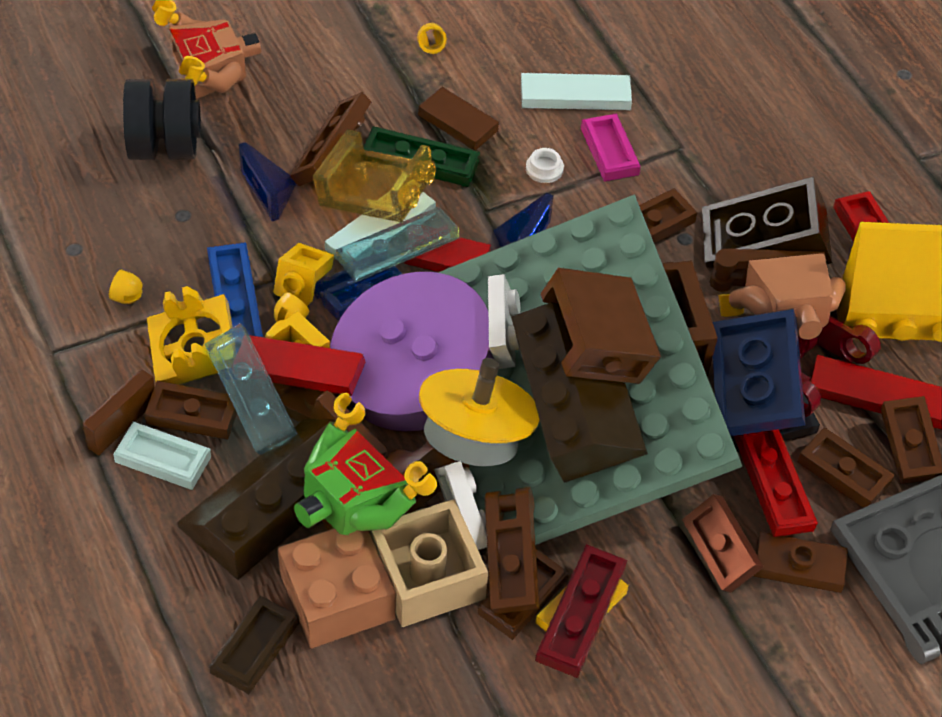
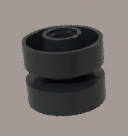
M126 79L123 94V126L126 153L129 160H155L159 139H164L166 152L170 160L196 158L197 138L201 137L200 102L196 100L193 79H167L163 100H158L153 79Z

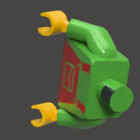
M342 393L336 398L334 410L338 418L335 423H328L305 465V499L295 504L294 511L301 524L307 528L325 518L342 535H348L356 530H387L415 504L416 500L414 497L417 494L422 496L432 494L436 490L437 480L432 474H428L423 480L418 482L428 470V467L421 461L411 463L407 467L404 477L356 429L348 432L346 430L348 425H356L365 417V408L361 402L355 405L353 411L345 413L352 399L348 393Z

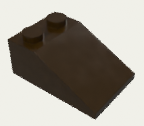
M814 176L702 207L704 254L707 268H714L715 255L721 249L825 252L827 264L833 263L827 207Z

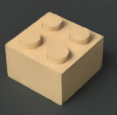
M455 499L403 515L387 530H370V536L396 592V615L401 627L486 599L488 570Z

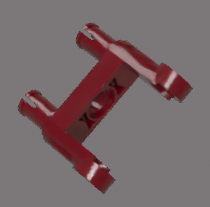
M831 316L829 317V323L822 327L821 333L815 338L809 340L802 339L798 335L800 359L814 346L819 345L849 363L865 364L875 357L881 349L879 337L868 326L861 324L851 328ZM853 338L859 339L865 345L866 353L860 351L854 345ZM801 373L803 394L809 404L804 403L806 418L820 406L821 396L816 386L809 381L811 378Z

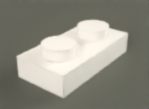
M504 274L488 276L489 348L494 359L500 364L499 369L516 367L515 350L520 349L511 316L520 314L521 311L519 294L516 289H510Z
M461 461L434 469L445 502L455 499L477 549L487 547L486 514L482 509L478 510L473 493H476V484L471 471L468 468H463Z

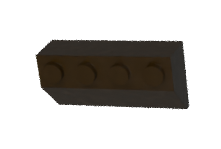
M550 302L511 316L549 455L563 482L566 483L647 455V449L625 382L568 377L565 375L561 362L573 347L559 303Z
M302 420L177 522L178 527L239 580L302 526L295 514L294 506L305 499L304 468L329 422L335 423V420Z

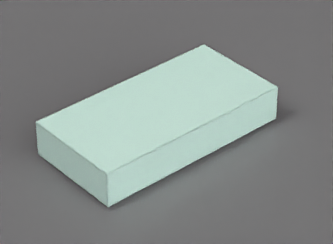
M133 422L113 455L115 463L193 490L211 459V450L202 445Z

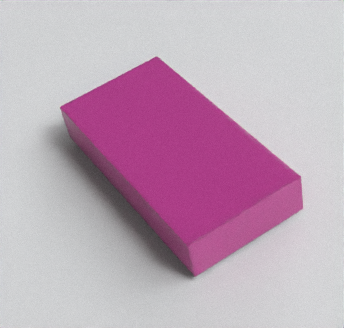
M617 113L582 120V133L604 182L640 174V163Z

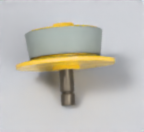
M492 358L482 360L480 371L450 369L437 372L426 378L419 391V403L428 416L424 426V433L428 442L443 455L455 461L475 466L499 465L511 460L515 456L518 449V441L530 436L538 427L540 419L534 399L517 384L498 376L500 364Z

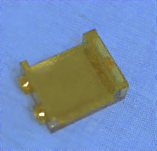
M347 129L313 175L319 206L402 223L410 210L417 206L419 197L426 186L433 182L436 165L432 161L429 146L421 145L412 159L367 151L363 148L361 132Z

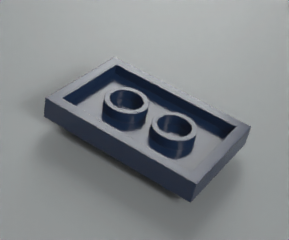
M794 309L713 322L718 337L713 355L715 398L730 436L804 426L805 414L797 318Z

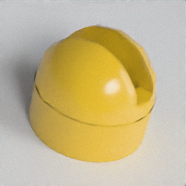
M427 23L419 29L417 41L424 52L435 54L443 50L447 42V36L438 24ZM432 29L435 44L429 46L426 31Z
M119 270L110 285L109 298L121 304L135 303L141 298L143 292V284L140 278L128 271Z
M283 293L274 307V318L276 322L285 320L297 311L306 318L310 311L299 298L289 293Z

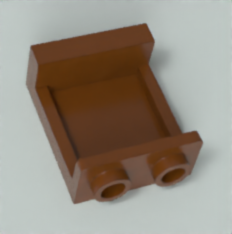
M692 260L665 262L663 267L708 378L718 337Z
M557 268L540 295L544 303H559L573 347L561 362L565 375L568 377L641 384L661 358L632 278Z

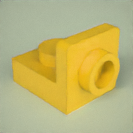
M301 243L296 244L278 260L274 294L279 297L283 293L292 294L308 306L313 301L316 282L332 269L334 255Z
M298 311L287 319L276 322L266 333V338L330 348V341Z

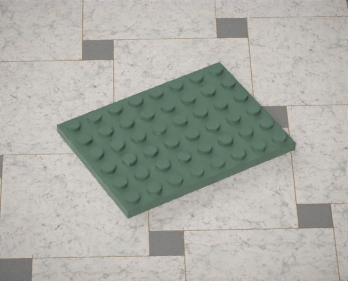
M635 194L438 272L450 275L468 284L481 297L487 310L488 276L504 274L510 289L518 291L521 307L520 313L548 304L542 301L540 294L557 268L631 277L660 352L661 358L641 384L626 383L647 449V455L564 483L550 458L539 421L534 433L518 441L517 452L511 460L494 466L469 465L468 469L471 471L476 484V493H473V497L478 510L482 509L485 512L486 492L501 491L502 495L515 493L516 488L531 487L535 505L533 513L535 545L743 467ZM520 349L515 350L516 367L498 369L497 375L517 384L533 398ZM516 511L504 512L503 520L517 518Z

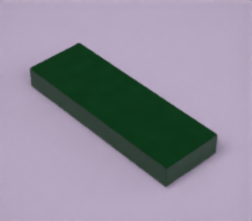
M372 126L361 151V161L466 187L470 186L480 160L479 151Z

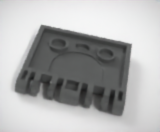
M942 475L833 521L830 528L840 545L848 548L847 555L903 634L907 649L919 664H925L938 658L940 652L942 654Z

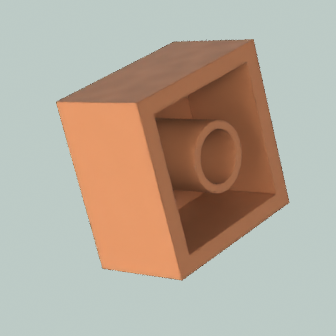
M331 529L278 547L280 576L295 613L299 616V623L310 649L395 620L396 592L369 531L356 530L348 535H342L335 529Z

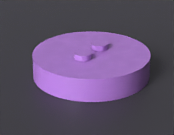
M436 272L401 274L384 280L365 291L347 308L340 318L330 344L331 349L362 353L366 362L351 396L350 406L354 409L355 405L361 402L365 408V420L376 426L395 431H418L424 429L428 416L419 403V391L426 378L437 372L450 369L480 371L483 359H494L489 348V315L485 303L477 292L465 282L450 275Z

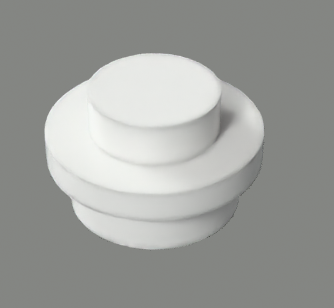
M550 148L535 150L526 162L528 176L540 183L555 182L563 174V161L560 155Z

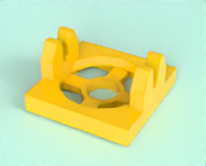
M185 286L182 287L184 301L180 302L170 291L165 292L163 298L165 312L147 317L155 383L161 381L179 385L232 369L238 354L229 302L224 294L202 300L196 290ZM210 318L219 324L220 329L206 333L198 329L197 319ZM184 324L185 333L180 336L178 342L164 346V340L169 331L175 326ZM193 337H203L205 339L203 346L193 343L191 344L190 353L184 351V346L189 339ZM218 344L216 349L210 354L211 346Z

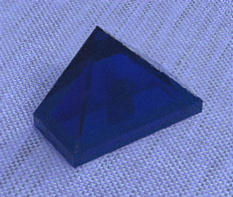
M248 143L238 144L241 172L271 221L280 219L296 186V182L291 179L287 172Z
M545 193L493 230L500 246L504 247L546 230L551 221L554 195Z

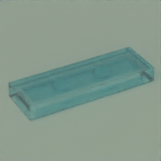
M436 207L336 249L337 260L353 280L357 282L459 239V227L440 207Z
M240 323L206 342L204 345L255 452L262 455L296 436L297 432L246 328Z

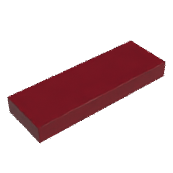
M585 545L535 657L536 662L575 678L579 677L625 572L628 560L590 545Z

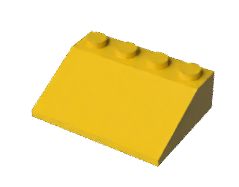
M860 222L842 277L846 283V290L837 308L838 320L851 328L861 324L868 326L879 338L901 341L936 340L942 342V225Z

